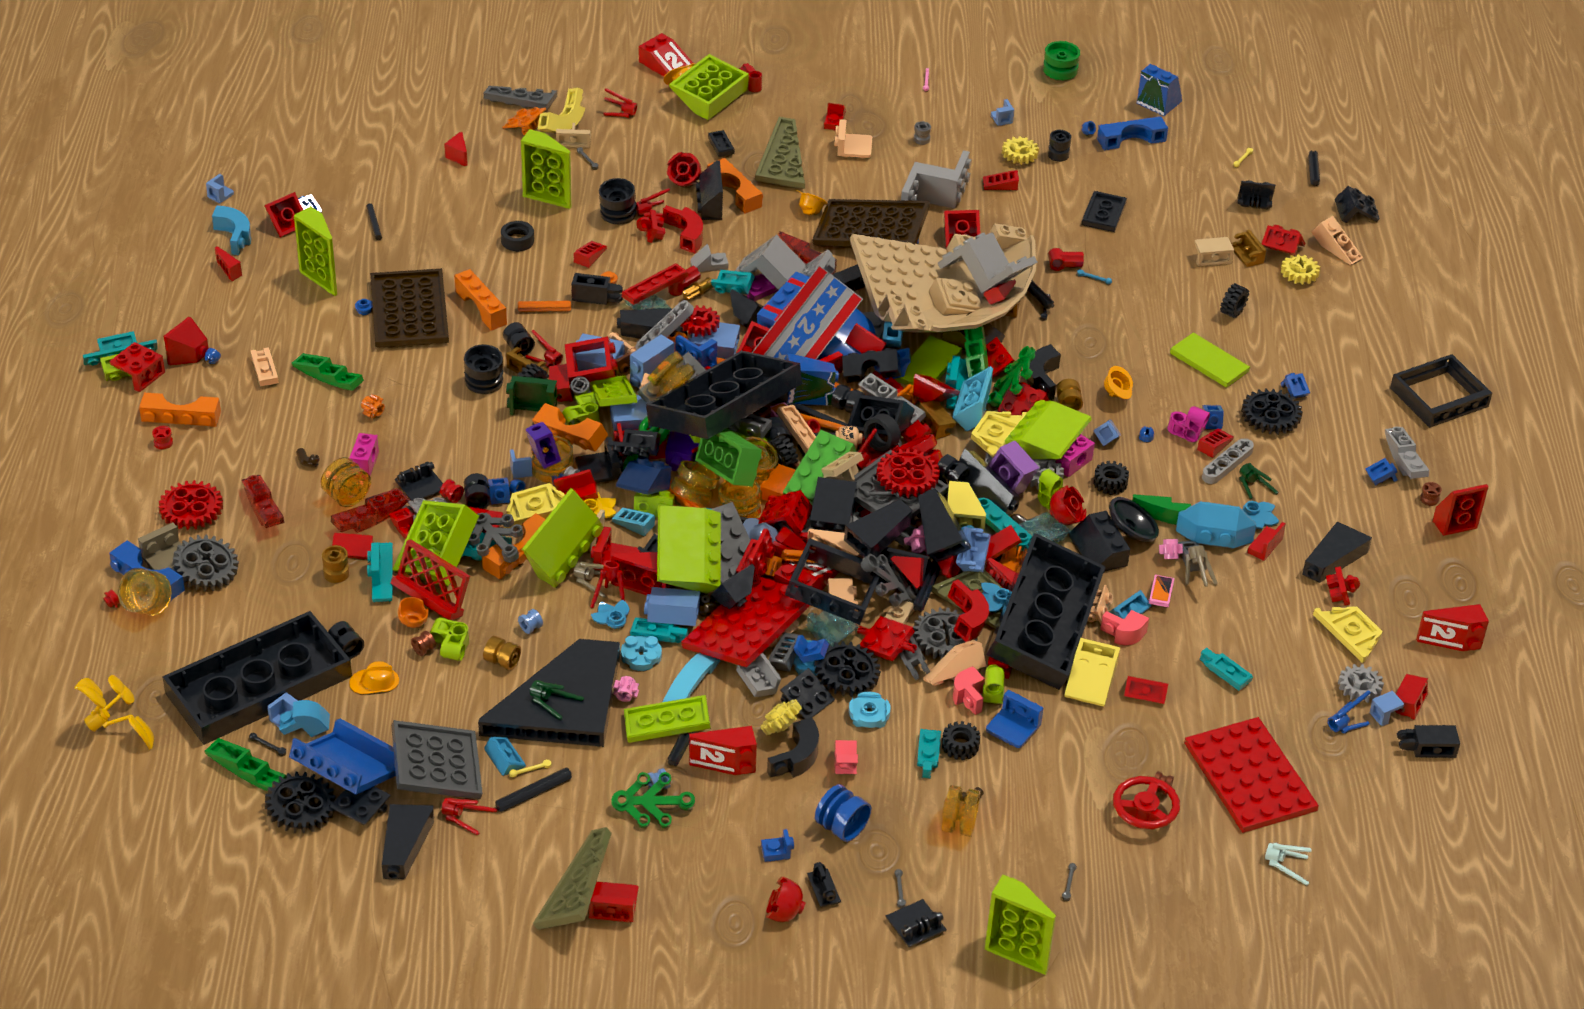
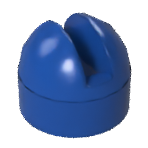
M1088 121L1082 124L1081 130L1085 135H1091L1095 133L1096 125L1093 121Z
M209 348L204 358L205 361L209 360V364H215L221 358V354L216 349Z
M1142 427L1139 432V439L1143 442L1153 441V428Z
M514 479L510 482L509 490L511 493L526 489L524 481Z

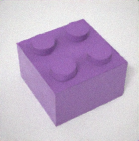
M1016 441L1001 446L989 464L1018 495L1026 490L1040 468Z

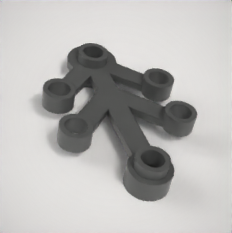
M479 513V518L468 543L471 546L477 545L476 549L479 556H486L489 554V547L493 539L502 549V556L505 562L511 563L519 558L517 548L512 544H508L502 536L521 537L524 534L522 526L519 524L513 525L514 519L511 514H505L502 518H494L488 513ZM492 525H503L504 527L511 528H494ZM485 530V531H486L485 537H484V539H483V542L480 543V538H479V537H480L482 531Z
M869 554L862 559L861 567L865 572L873 571L888 582L885 584L880 583L875 587V591L879 596L882 597L888 591L898 589L902 592L901 594L894 593L889 597V601L894 607L905 600L914 603L919 589H916L913 584H908L901 570L895 564L890 567L887 558L883 554L877 557Z

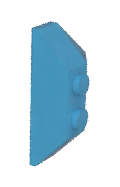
M1200 501L1179 512L1176 531L1195 543L1236 548L1254 541L1256 522L1238 506Z

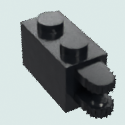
M581 273L574 274L571 283L572 301L607 305L608 302L619 303L623 300L621 294L623 287L619 284L610 283V277Z
M1414 725V729H1401L1397 731V738L1401 740L1399 743L1400 749L1414 751L1415 758H1457L1460 740L1456 725Z

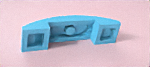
M701 653L696 654L677 675L663 702L690 698V694L707 673L711 674L720 663V659Z

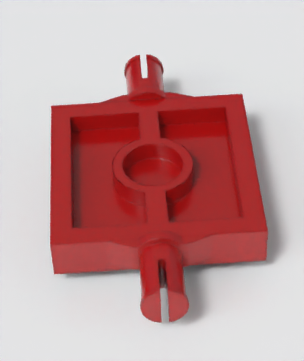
M880 616L870 629L859 626L857 629L858 634L865 636L860 642V649L867 647V653L873 652L875 656L892 662L903 650L915 653L917 650V645L909 643V639L915 632L912 626Z

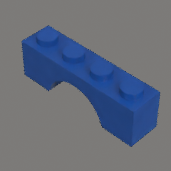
M1161 116L1103 124L1098 127L1097 140L1103 150L1120 148L1121 142L1128 138L1144 139L1151 144L1166 142L1168 126Z
M128 540L109 553L110 565L114 571L120 572L128 580L137 583L143 590L152 593L155 598L168 603L185 591L183 576L168 567L161 570L144 568L142 566L141 549Z

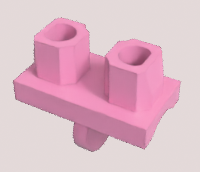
M923 525L913 530V534L910 537L904 538V543L911 546L912 552L918 554L926 551L927 555Z

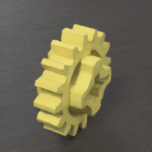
M1019 136L1018 139L1012 137V140L1007 139V142L1003 143L1002 154L1004 158H1007V161L1012 160L1014 164L1019 163L1022 165V162L1029 164V161L1034 162V159L1038 158L1039 147H1037V143H1033L1034 140L1028 141L1027 137L1022 138Z
M1297 254V257L1290 255V258L1286 257L1285 261H1282L1281 273H1283L1284 278L1288 277V281L1294 280L1295 284L1297 282L1304 285V282L1310 284L1311 281L1315 282L1316 278L1319 277L1320 266L1317 265V261L1313 262L1312 257L1308 259L1306 255L1300 256Z
M796 699L787 703L777 704L765 715L767 720L760 726L762 731L767 736L786 730L797 720L795 715L802 709L801 705Z

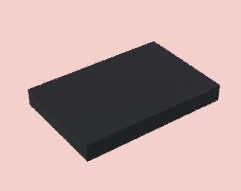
M1094 191L1081 225L1115 233L1127 203V198Z

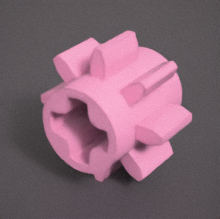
M1164 539L1163 545H1159V554H1164V559H1179V554L1183 553V544H1178V539Z
M621 677L620 681L615 680L613 694L620 701H631L632 697L637 698L639 683H636L632 677Z

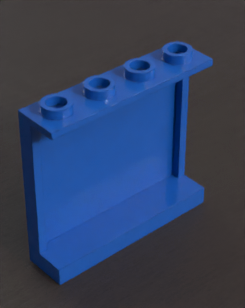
M341 718L335 720L333 732L308 743H304L296 738L292 741L289 758L354 794L363 792L396 776L393 747Z

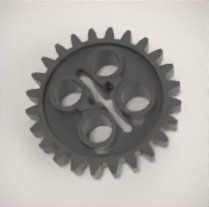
M205 534L204 539H201L197 535L196 540L189 537V542L183 540L182 546H177V551H174L173 570L183 576V582L188 581V587L196 585V590L199 587H203L204 591L207 590V587H210L214 591L215 586L222 589L223 583L229 585V580H234L239 561H237L238 554H234V548L229 549L230 543L223 544V539L216 541V536L208 539L207 534Z
M939 607L938 612L931 609V614L925 611L924 617L919 615L918 620H915L913 637L920 650H926V656L933 654V659L937 656H940V659H942L954 646L965 643L953 631L958 616L961 615L957 614V609L953 612H950V608L943 611Z

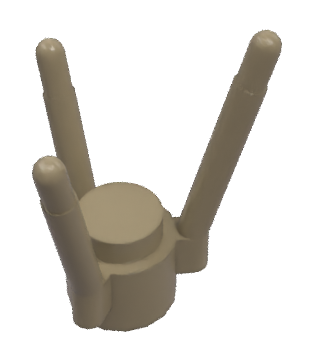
M1199 545L1188 548L1189 554L1185 555V584H1189L1190 564L1192 561L1193 564H1199L1205 587L1208 586L1203 562L1206 564L1214 585H1217V580L1204 547Z
M578 562L573 573L574 577L578 578L577 583H581L595 592L596 587L586 580H591L594 574L600 575V571L593 568L603 569V565ZM601 591L599 592L600 596L606 597V594Z

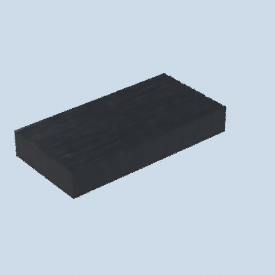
M740 351L647 403L648 425L709 439L801 385L800 363Z
M1034 533L1024 549L986 655L1060 690L1070 674L1080 638H1082L1105 566Z
M308 611L164 675L162 678L165 694L202 744L205 745L268 716V705L286 692L298 701L303 700L351 678L352 668L350 658L314 614Z

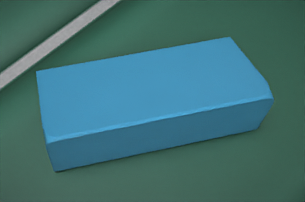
M1140 590L1109 611V613L1125 619L1131 610L1142 614L1152 605L1149 604V601Z
M490 737L484 749L501 775H508L512 769L520 770L525 768L526 764L508 738Z

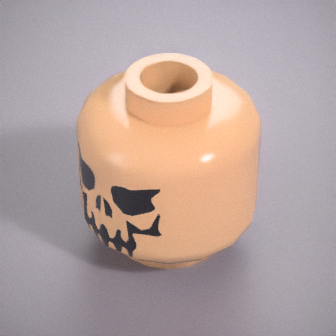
M841 426L839 431L835 432V436L853 443L856 450L858 445H862V433H859L857 427Z

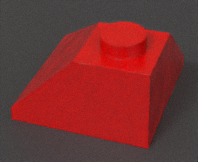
M295 192L264 205L279 237L295 231L294 215L304 210Z
M187 317L164 335L167 363L170 366L197 363L204 358L206 351L209 349L208 339L191 317Z
M916 373L914 375L913 395L918 397V401L921 403L935 400L942 402L960 393V391L931 376Z

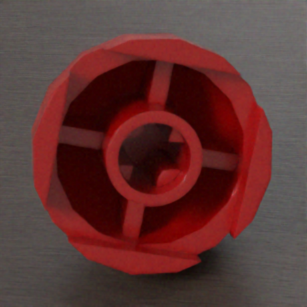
M679 152L673 155L667 164L669 179L680 187H690L696 184L699 180V174L702 173L700 162L691 153Z
M1066 485L1058 489L1050 499V514L1063 525H1073L1083 521L1086 518L1087 511L1086 508L1083 509L1082 507L1084 500L1081 494L1073 486L1068 487Z
M782 876L776 883L780 885L779 888L773 889L766 908V913L769 914L766 915V918L777 922H789L795 918L797 913L801 914L803 912L805 902L802 901L803 893L801 887L791 879Z

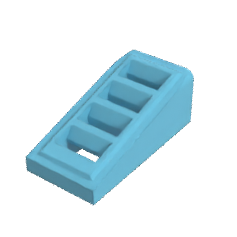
M622 508L612 518V522L645 536L655 526V515Z

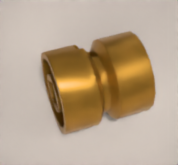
M1074 379L1060 381L1056 386L1058 403L1077 411L1081 410L1083 399L1079 382Z
M338 545L325 548L322 552L324 578L330 583L345 581L350 575L347 550Z
M492 636L487 641L483 651V659L493 664L500 663V667L507 670H513L521 656V647L512 642L506 643V640L497 636Z

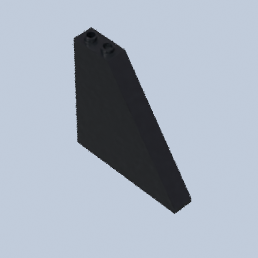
M578 639L479 718V736L604 747L613 699V686L620 659V642ZM535 680H540L546 683L562 685L564 689L561 691L582 696L584 700L580 701L551 693L548 699L542 700L562 716L560 720L540 704L533 702L534 697L530 695V688Z

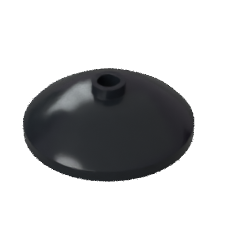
M1115 497L1109 503V513L1121 533L1141 542H1152L1158 537V525L1143 507L1124 497Z

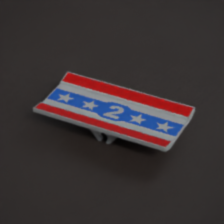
M819 265L752 353L784 360L787 359V353L817 359L863 298Z

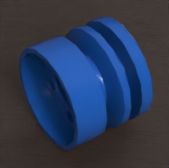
M838 784L828 790L822 797L816 808L814 819L818 824L823 825L825 829L832 830L833 834L844 842H849L856 838L865 828L869 821L872 807L862 798L854 796L852 791Z

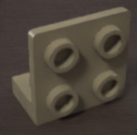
M174 523L138 538L142 558L152 570H161L168 567L173 570L174 551H177L178 545L182 546L179 541L177 526Z

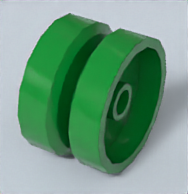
M1055 41L1045 47L1043 72L1045 75L1056 80L1074 78L1078 74L1080 49L1067 41Z

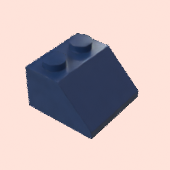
M638 457L637 460L629 461L618 479L616 487L646 495L670 489L672 467L664 465L662 461L650 462L648 458Z

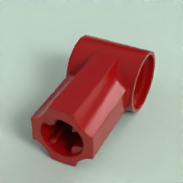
M749 63L743 64L739 69L749 74L748 91L760 92L762 90V73L756 71Z
M1053 248L1048 252L1049 265L1054 271H1060L1064 267H1082L1084 265L1083 252H1063L1060 248Z
M693 265L686 269L688 276L669 286L668 293L672 296L682 295L684 288L701 279V273L698 271V268Z

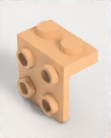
M840 120L835 132L834 146H838L837 156L870 158L872 136L846 134V120Z

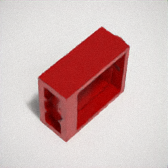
M608 336L564 344L567 373L570 382L580 376L585 377L589 382L616 377L615 370H618L616 359L613 358L616 349L614 342L611 343ZM605 348L607 366L578 372L576 353Z

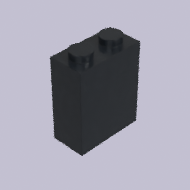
M818 477L810 518L811 527L816 530L825 531L828 529L834 532L845 533V526L852 523L857 495V482Z

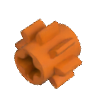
M374 394L366 396L361 403V408L364 409L363 414L373 419L375 416H380L385 408V405L381 403L383 398Z
M776 556L770 558L765 575L774 577V573L783 565V559Z

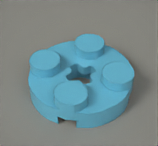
M628 636L621 647L622 662L624 664L626 662L629 668L633 670H650L657 662L659 664L662 658L661 645L654 636Z
M862 692L854 700L853 698L849 703V716L856 727L882 728L890 717V703L887 699L886 701L882 699L881 695L876 692Z

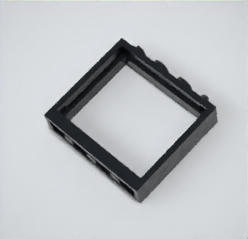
M1453 354L1393 374L1390 389L1429 428L1487 408L1492 397V392ZM1449 373L1470 395L1430 408L1409 386Z
M809 538L789 581L785 596L860 625L880 576L874 575L871 572H865L861 567L862 558ZM807 559L869 583L870 586L862 605L859 606L799 582L798 579Z

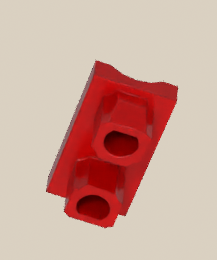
M650 209V217L639 218L636 226L640 231H646L647 242L652 243L654 238L663 240L665 235V228H662L664 218L656 216V210Z
M1341 566L1335 567L1336 574L1326 576L1329 589L1339 586V588L1329 590L1332 603L1343 600L1344 606L1350 605L1347 591L1351 593L1356 592L1360 587V580L1352 575H1348L1344 579Z

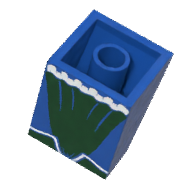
M1149 64L1141 71L1137 104L1165 116L1182 102L1178 76L1152 64Z
M787 353L786 360L800 363L802 384L788 392V403L831 405L832 396L836 389L834 385L835 382H838V371L835 370L834 364Z

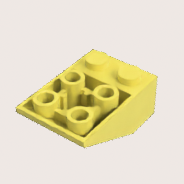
M1080 638L1064 697L1104 707L1118 665L1120 647Z

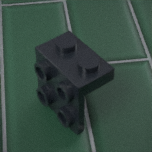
M1347 186L1334 199L1341 221L1345 223L1357 212L1376 222L1380 220L1375 200L1370 195H1364L1357 188L1353 189Z
M625 429L623 442L607 441V445L612 447V451L622 452L621 455L633 457V454H638V457L649 458V456H657L661 434L651 431Z
M607 437L604 440V452L575 457L577 469L580 472L590 470L596 483L620 478V468H623L621 456L618 457L619 452L612 451V447L607 445V441H613L612 437Z

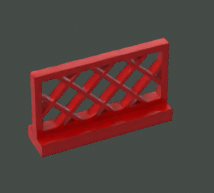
M410 539L406 541L398 573L396 576H392L390 584L411 597L423 600L425 606L444 618L454 620L463 617L464 609L461 606L470 575ZM412 548L417 553L418 558L413 559L411 555ZM425 557L430 558L433 567L428 569ZM418 560H419V562H420V564H421V567H422V570H423V571H421V572H419V573H418L417 568H416V565H415V563H414L415 561H418ZM408 564L410 565L412 576L405 573ZM440 566L445 568L447 577H442ZM433 569H434L435 574H436V577H437V579H438L437 581H434V582L432 581V578H431V575H430V572H429L430 570H433ZM424 573L427 585L421 582L419 575ZM456 575L462 578L460 587L457 586L454 578ZM448 578L453 589L450 591L447 590L444 582ZM439 583L443 594L436 592L434 584ZM454 592L456 603L451 601L449 593Z

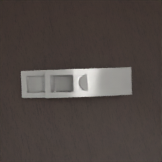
M872 373L858 384L859 388L866 395L904 400L911 405L915 411L910 426L917 420L921 422L926 417L925 411L902 396L898 397L897 389Z
M1397 426L1385 429L1389 449L1403 476L1408 475L1411 479L1429 477V469L1416 453V444L1405 429Z

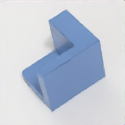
M1004 99L1002 108H996V111L991 112V116L997 126L1013 123L1014 108L1008 99Z
M221 174L206 183L207 197L218 203H222L234 195L232 189L224 186V178Z
M1111 419L1093 430L1103 446L1121 435Z
M514 449L510 450V467L513 479L532 476L531 457L516 459Z
M1390 691L1372 699L1370 714L1381 726L1389 723L1390 713L1403 708L1404 703L1393 691Z
M287 692L268 705L269 720L280 728V715L293 710V702L298 700Z

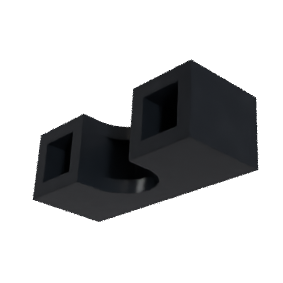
M886 348L883 351L877 352L869 350L861 354L849 353L846 356H842L843 377L847 383L862 381L865 378L866 370L871 366L880 367V373L883 378L901 376L900 355L897 349Z

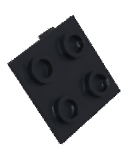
M1251 180L1241 181L1237 204L1249 207L1251 201V208H1253V202L1256 201V208H1258L1259 202V208H1272V198L1276 184L1269 182L1258 183Z
M428 461L421 464L420 468L416 465L415 470L411 467L406 471L399 472L397 478L394 479L411 501H414L415 498L424 499L439 493L443 484L433 471L435 468L433 462Z
M809 668L780 689L783 693L781 702L787 703L796 699L802 708L799 714L804 719L815 716L835 700Z
M374 786L358 794L345 789L331 804L330 808L366 825L376 812L384 813L387 810L388 805L386 801L391 795Z
M924 899L885 916L908 947H912L947 930L941 923L944 920L942 913L933 912Z

